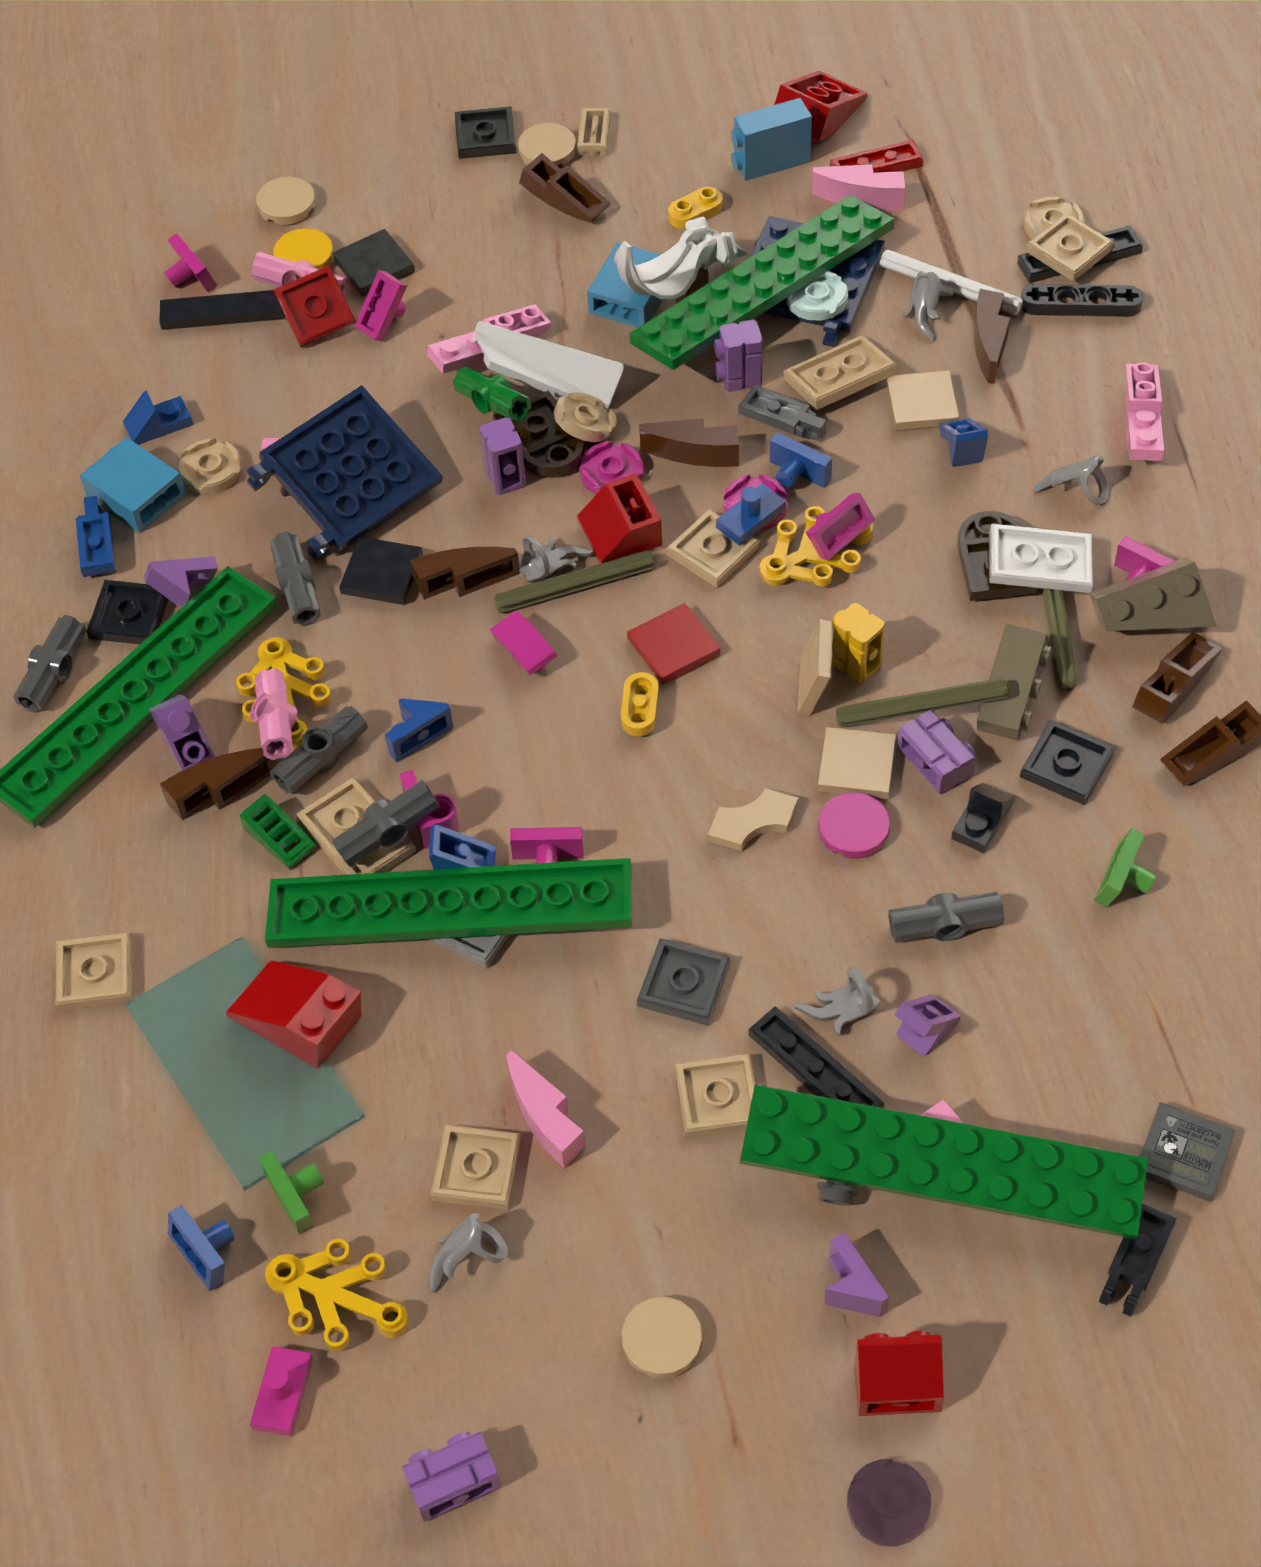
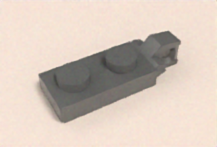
M754 385L738 406L739 414L800 437L805 435L809 439L821 441L827 432L826 420L815 416L816 413L810 410V405L758 385Z

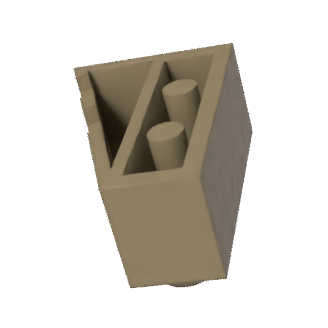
M1187 557L1089 593L1099 624L1107 631L1217 627L1196 563Z
M1006 623L989 680L1005 678L1008 684L1009 695L1005 699L982 702L977 717V730L1016 741L1019 739L1021 730L1027 732L1032 717V711L1028 709L1032 698L1037 699L1042 683V679L1039 676L1042 666L1047 667L1052 647L1046 646V633Z

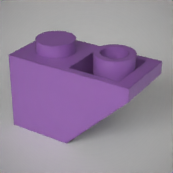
M180 694L149 709L163 740L181 770L215 758L187 697Z

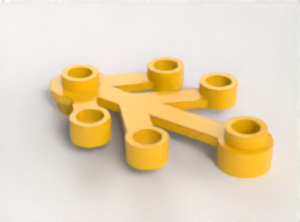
M812 506L805 511L806 527L799 550L787 555L790 542L797 536V525L792 520L780 521L777 525L778 540L774 553L766 556L761 561L759 571L764 581L773 586L783 585L789 578L814 582L815 585L824 587L832 582L833 570L831 567L841 568L848 573L856 572L860 568L861 556L855 550H846L842 555L835 554L829 560L819 557L805 532L816 524V519L811 517H818L821 513L825 512L821 507ZM874 524L869 525L850 542L857 545L869 543L873 538ZM847 560H854L855 562L849 563V562H846V561H847ZM805 562L818 564L813 569L798 566ZM818 574H826L827 576L821 577Z
M279 637L265 640L258 649L259 662L250 673H243L236 679L239 693L243 696H252L256 693L255 677L261 670L266 671L275 668L284 673L288 704L295 707L292 692L311 700L313 705L317 707L327 706L332 700L330 688L326 684L319 683L313 686L287 674L285 667L289 666L304 672L309 680H319L325 674L323 661L318 657L305 659L292 653L290 643ZM312 667H319L314 671L309 670ZM245 683H252L249 686H243ZM320 693L325 694L323 697H316ZM256 699L248 700L242 706L244 718L249 723H256L251 720L250 713H248ZM296 717L291 731L297 730L296 732H291L293 750L302 744V736L308 730L306 724L300 721L298 717Z
M340 1238L331 1240L327 1244L326 1250L299 1259L291 1254H282L272 1259L267 1265L265 1271L267 1284L273 1291L284 1294L290 1312L288 1324L291 1331L297 1336H306L314 1328L313 1317L310 1311L303 1306L300 1289L315 1296L325 1326L324 1340L327 1347L332 1351H342L350 1342L348 1330L341 1324L334 1304L376 1321L378 1330L383 1336L387 1338L400 1337L407 1331L409 1326L408 1314L403 1305L398 1302H387L382 1305L345 1289L366 1280L376 1281L381 1279L386 1273V1264L380 1254H367L362 1259L360 1265L323 1279L310 1275V1273L331 1264L343 1266L350 1260L351 1250L349 1245ZM336 1248L345 1249L342 1256H332V1252ZM373 1262L381 1264L380 1268L374 1272L367 1270L368 1265ZM284 1268L292 1269L288 1276H278L280 1270ZM389 1312L398 1313L396 1320L391 1322L384 1320V1317ZM305 1317L308 1319L305 1326H294L298 1318ZM336 1332L344 1334L341 1341H330L332 1334Z

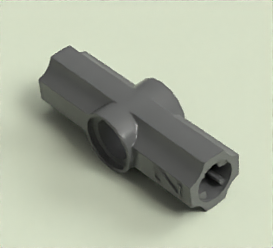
M289 532L279 533L274 540L270 541L273 558L277 565L275 570L282 595L287 599L294 624L298 623L302 626L314 624L315 620L321 617V613L314 592L315 584L308 560L305 561L297 535L290 534Z
M64 615L62 618H58L43 646L36 645L31 650L28 658V671L13 696L15 702L24 707L25 710L34 713L42 710L58 681L64 682L70 676L73 667V655L87 631L85 625L76 620L75 617Z
M345 706L322 727H314L307 730L302 736V744L270 771L271 777L284 792L293 794L317 772H325L332 769L337 762V755L368 729L367 722L355 708Z
M421 780L391 801L389 799H382L372 803L366 809L364 819L334 838L333 844L344 861L351 867L380 846L392 847L401 843L408 835V828L439 808V803L425 782Z
M997 892L958 898L953 893H941L931 897L925 904L889 909L888 911L890 932L895 943L932 936L938 941H952L963 936L968 930L1004 925L1003 904Z

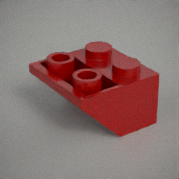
M637 474L606 483L577 515V520L600 564L663 546L662 520Z
M913 1331L906 1334V1336L889 1337L885 1333H872L866 1335L864 1339H857L854 1373L858 1416L941 1412L944 1400L941 1334L931 1335L928 1331Z

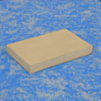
M864 335L783 371L784 380L816 410L898 373L897 364Z
M352 777L296 814L298 822L344 875L386 872L416 852L415 845L406 836L401 843L395 846H380L351 867L344 861L334 846L333 839L363 820L366 809L376 802L355 777Z

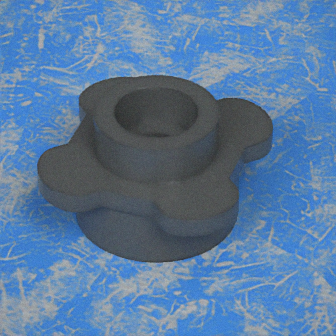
M828 1180L817 1183L818 1189L821 1190L819 1200L826 1203L850 1206L852 1195H856L857 1192L856 1188L850 1187L849 1184Z

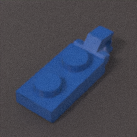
M97 496L85 497V515L76 518L81 573L83 577L116 572L112 526L108 511L101 512Z

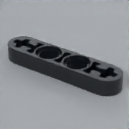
M1032 284L1022 290L1021 299L1023 300V305L1021 309L1030 315L1130 317L1137 315L1141 311L1144 295L1139 288L1129 285ZM1061 297H1069L1073 300V302L1062 303L1058 299ZM1097 297L1103 299L1105 302L1102 304H1095L1091 302L1089 299Z

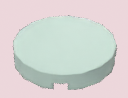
M827 271L788 296L787 305L791 312L807 320L822 321L833 318L841 313L848 304V286L841 281L840 276Z

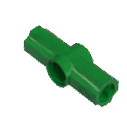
M465 366L457 371V375L453 380L455 391L472 399L476 408L483 414L493 410L519 423L527 418L528 411L532 407L529 397L513 390L509 382L501 374L490 378Z

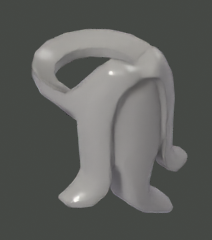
M920 271L913 283L909 308L902 316L909 318L915 314V321L919 329L931 341H935L934 333L928 326L927 317L929 315L932 319H942L936 310L939 296H953L954 289L945 287L934 272L925 273Z
M1097 455L1059 468L1045 476L1035 486L1034 491L1037 492L1049 485L1054 487L1062 482L1079 477L1088 500L1095 505L1105 503L1108 498V484L1100 468L1104 459L1102 456ZM1090 474L1095 477L1098 484L1099 494L1097 498L1091 494L1088 487L1087 479Z
M527 536L522 541L524 554L519 570L522 575L526 576L528 582L540 581L564 568L575 569L576 563L568 558L588 557L593 554V550L572 545H564L555 549V540L551 536H549L548 544L542 547L534 537Z
M852 967L847 970V986L830 994H825L818 990L815 991L818 1002L826 1006L815 1008L807 1004L796 1003L794 1008L815 1020L829 1021L837 1019L834 1024V1031L837 1035H840L843 1025L872 1012L878 1006L880 999L873 996V987L866 983L861 972L856 967Z
M478 1213L470 1214L446 1237L438 1239V1243L443 1246L436 1254L430 1273L431 1292L434 1293L438 1288L443 1272L447 1277L453 1278L456 1266L470 1252L493 1263L502 1262L508 1255V1248L502 1236L487 1223L478 1221ZM482 1234L493 1243L496 1255L489 1254L482 1249Z

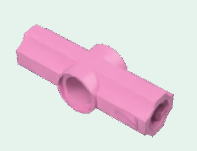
M258 252L252 264L251 274L254 280L280 287L296 280L295 273L303 277L319 269H316L308 261L292 262ZM334 274L344 294L346 289L345 277Z
M275 668L266 671L261 670L255 677L257 699L251 708L250 718L259 724L263 756L271 760L287 758L293 751L291 728L297 717V709L288 704L284 673Z

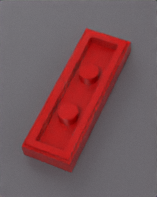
M909 140L830 159V167L872 165L873 173L902 172L923 167L924 158L914 140Z

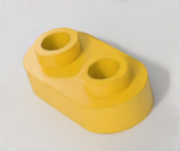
M707 186L675 200L668 207L670 224L676 228L686 229L685 223L689 220L699 217L709 219L717 215L723 208V195L718 189Z
M634 673L624 683L621 725L623 730L632 736L647 735L654 729L656 724L659 687L657 679L649 673Z

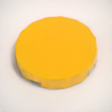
M302 228L292 230L284 234L276 242L273 249L274 256L292 262L308 261L316 269H322L331 265L333 260L331 239L317 229ZM295 273L296 278H301L298 274Z

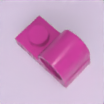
M413 770L399 774L403 792L418 783ZM434 794L440 807L415 823L424 849L430 847V830L433 824L456 832L459 830L455 802L446 794Z

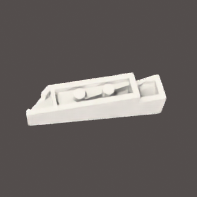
M482 321L477 323L472 339L482 349L484 353L483 360L488 369L543 392L549 390L553 396L558 398L564 396V398L568 397L569 393L575 392L591 395L605 403L604 408L608 409L624 370L623 363Z

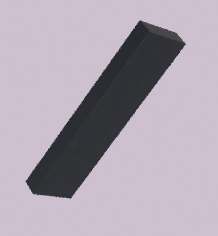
M1131 225L1100 233L1114 242L1113 250L1093 266L1142 253L1143 244ZM1029 253L1018 255L1017 264L1029 284L1062 275Z
M273 290L160 300L159 322L161 329L283 319V311Z
M776 1006L748 1029V1035L815 1096L884 1108L885 1103Z

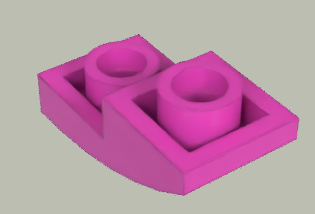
M517 610L489 629L494 639L510 652L514 661L530 676L536 671L543 669L551 660L557 657L556 652Z

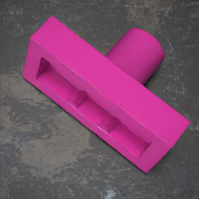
M177 233L168 239V242L181 259L164 272L174 287L178 286L192 274L207 292L218 286L206 267Z
M378 270L354 326L374 340L383 341L393 317L399 318L405 313L406 306L401 299L407 285L386 271Z
M853 492L829 513H821L816 519V524L805 533L819 557L829 560L871 525L875 518L861 493Z
M1125 536L1118 544L1114 566L1130 573L1125 579L1127 580L1175 561Z
M582 827L510 828V845L513 860L536 859V863L558 862V859L584 858Z
M272 1346L250 1421L252 1430L292 1437L313 1362L311 1353Z

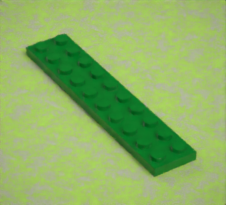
M849 195L630 332V344L670 369L675 370L714 345V340L720 339L719 328L721 325L731 323L739 325L742 321L753 320L893 230L894 218Z
M227 566L0 769V802L31 826L37 827L153 720L150 708L182 694L278 606L276 598Z
M631 858L271 879L265 942L268 948L629 928L632 927Z
M756 1084L754 1085L740 1157V1164L1135 1240L1139 1232L1148 1158Z

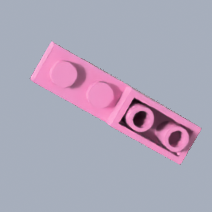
M535 304L486 318L482 321L539 338L551 327V321ZM474 332L428 345L427 356L442 374L461 369L465 366L478 372L487 369L483 360L484 353L478 343H474L472 340Z
M1137 363L1126 364L1125 441L1126 451H1129V460L1163 461L1164 443L1160 414L1162 396L1158 365Z

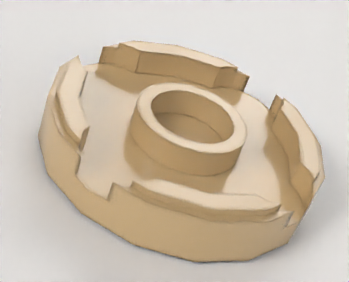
M557 123L536 124L526 129L520 135L518 152L526 165L543 153L556 165L562 163V166H564L575 156L576 140L574 134L563 125Z
M288 176L276 178L263 185L256 195L258 212L266 221L270 219L274 220V224L290 225L303 221L309 216L308 212L311 209L314 210L316 206V198L310 183L301 178Z
M1044 197L1032 202L1030 208L1025 211L1023 228L1028 237L1033 239L1066 212L1084 223L1082 210L1073 202L1071 204L1064 202L1065 198Z
M569 393L568 397L565 398L561 396L553 413L555 421L564 431L583 441H606L612 437L617 424L615 413L611 409L608 412L604 408L605 403L596 397L584 393Z
M205 439L193 443L182 452V458L180 462L178 460L177 464L183 484L189 490L199 494H214L231 487L241 476L243 467L238 450L227 441H224V443L217 442L216 439Z
M669 1297L649 1298L637 1304L626 1316L621 1330L623 1352L630 1365L637 1371L640 1370L642 1373L648 1374L649 1377L655 1379L674 1378L686 1372L694 1364V1360L698 1357L702 1347L701 1324L694 1311L682 1301Z

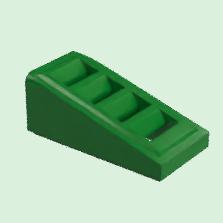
M266 794L262 795L240 814L243 829L289 870L317 848L316 844ZM276 822L277 825L266 833L265 830ZM285 832H288L278 843L275 842ZM297 840L299 844L286 853L284 850Z

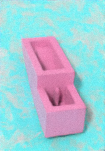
M872 165L812 167V194L836 203L852 195L878 210L904 211L903 171L873 173Z
M511 1050L506 1055L513 1091L522 1115L545 1150L565 1168L586 1148L584 1131L567 1117L569 1112L566 1096Z

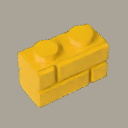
M852 603L846 610L837 612L832 619L834 628L832 665L843 673L848 672L847 676L861 684L881 668L885 622L874 614L869 615V611L860 604Z

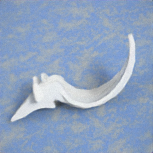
M699 217L685 223L687 230L682 234L679 242L662 255L648 262L635 265L632 256V246L624 241L615 254L614 262L620 278L634 292L641 295H653L659 299L674 300L686 293L696 279L697 272L701 267L707 269L718 261L722 262L725 266H729L736 258L746 256L747 252L735 243L732 232H722L720 234L708 227L705 217Z

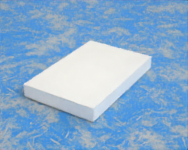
M991 524L989 531V583L1091 593L1093 587L1092 534Z

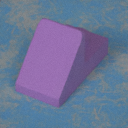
M212 556L149 562L144 574L145 583L179 607H182L190 598L189 584L192 587H201L213 580L218 569L216 558Z
M933 994L903 1002L895 1014L896 1017L903 1021L897 1031V1036L918 1053L925 1056L947 1035L962 1016Z
M845 1232L833 1238L830 1243L828 1262L834 1274L841 1280L825 1289L824 1303L829 1306L878 1317L886 1314L889 1297Z

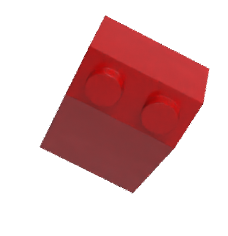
M819 70L780 84L774 105L801 98L812 116L811 141L819 142L833 136L866 100L868 93Z
M270 960L226 1011V1016L319 1069L362 1016L361 992L331 974Z

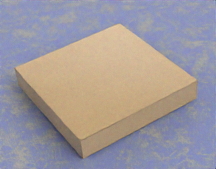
M1066 212L1028 242L1026 252L1069 280L1075 281L1111 252L1114 242Z
M950 370L892 375L886 378L895 431L939 427V423L959 420Z
M708 509L666 548V554L715 588H718L760 548V541L750 537L739 546L716 528V519L720 515Z
M819 620L800 657L797 714L805 716L812 714L831 678L832 621Z
M826 727L818 791L837 794L858 792L870 795L873 798L888 799L896 734Z
M129 932L56 941L55 1005L58 1011L132 1002V938Z
M750 1054L675 1064L685 1138L746 1130L755 1085Z
M444 1125L430 1194L431 1200L508 1210L520 1150L521 1134Z

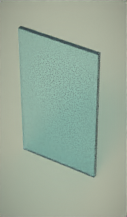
M241 936L130 1000L125 1006L245 1191L266 1178L258 1159L261 1155L272 1150L283 1168L360 1121L365 1116L327 1060L324 1061L319 1069H316L226 1016V1011L263 969Z

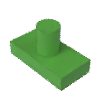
M1131 828L1117 844L1094 901L1108 907L1119 895L1124 883L1143 893H1147L1156 874L1133 863L1144 834Z
M272 1150L258 1157L263 1173L298 1234L313 1227L310 1215L300 1197L324 1184L315 1165L312 1163L287 1177Z

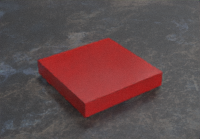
M330 265L273 290L299 347H303L356 323V319Z
M685 603L627 631V639L662 685L720 656V647Z

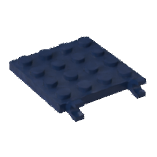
M769 216L750 257L804 223ZM877 239L828 271L840 276L841 281L848 286V304L835 317L822 321L798 317L790 311L787 305V298L763 313L824 326L823 331L826 334L823 339V345L835 347L840 331H851L884 252L885 241Z
M362 385L260 451L259 459L262 462L247 469V474L250 476L247 479V483L254 491L263 487L270 477L274 475L323 531L308 540V544L311 546L308 548V553L315 561L322 558L333 545L339 551H342L357 541L359 536H364L442 483L443 475Z

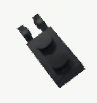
M1142 1203L1138 1237L1136 1240L1123 1237L1108 1271L1109 1278L1100 1296V1303L1107 1306L1112 1301L1116 1292L1115 1287L1120 1279L1133 1285L1131 1293L1125 1299L1122 1312L1130 1317L1132 1316L1142 1290L1146 1291L1177 1218Z

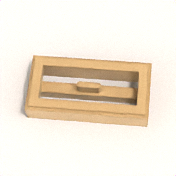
M610 108L581 109L577 156H583L584 151H589V156H595V151H600L601 156L607 155L611 119ZM588 115H593L590 143H585ZM599 116H603L601 143H596Z

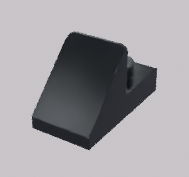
M985 783L972 787L969 793L968 805L955 825L951 839L984 853L1014 803L1015 796Z

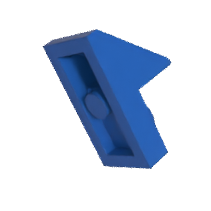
M147 390L142 393L123 420L130 439L138 445L193 425L192 418L181 396L153 405Z
M971 418L939 423L940 436L949 442L952 467L983 461L988 439V430Z
M404 698L398 700L401 715L405 722L396 724L389 732L385 733L388 752L396 763L454 727L451 709L447 703Z
M433 824L430 830L429 859L434 869L495 866L496 846Z

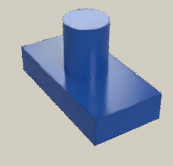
M778 432L770 439V462L782 467L776 474V479L783 486L791 487L799 477H803L823 488L830 482L832 474L831 457Z
M763 483L758 487H746L741 492V500L716 519V528L740 546L786 510V500Z
M182 1205L168 1212L167 1234L209 1291L222 1285L225 1262L216 1250L234 1241V1234L229 1224L222 1220L201 1231Z

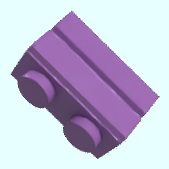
M748 320L740 322L739 325L736 323L721 325L719 328L720 339L714 340L717 359L720 358V361L714 362L717 380L723 381L725 390L728 392L742 390L743 387L749 389L754 385L761 386L763 339L757 321Z
M505 417L481 425L479 430L485 472L491 481L496 495H503L524 488L527 484L524 474L522 441L517 431H515L511 419Z
M930 709L918 716L916 720L913 719L901 726L898 730L897 747L939 794H944L954 788L956 784L959 785L974 774L976 760L974 749L968 742H961L954 735L951 723L946 718L940 719L933 710L931 711Z
M470 1432L459 1433L448 1440V1446L432 1452L431 1449L421 1450L409 1458L408 1464L402 1466L424 1522L501 1488L498 1473L480 1432L473 1435Z

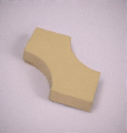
M764 788L761 795L750 804L736 808L719 806L707 834L708 842L743 851L747 843L758 835L768 832L787 833L798 806V797Z

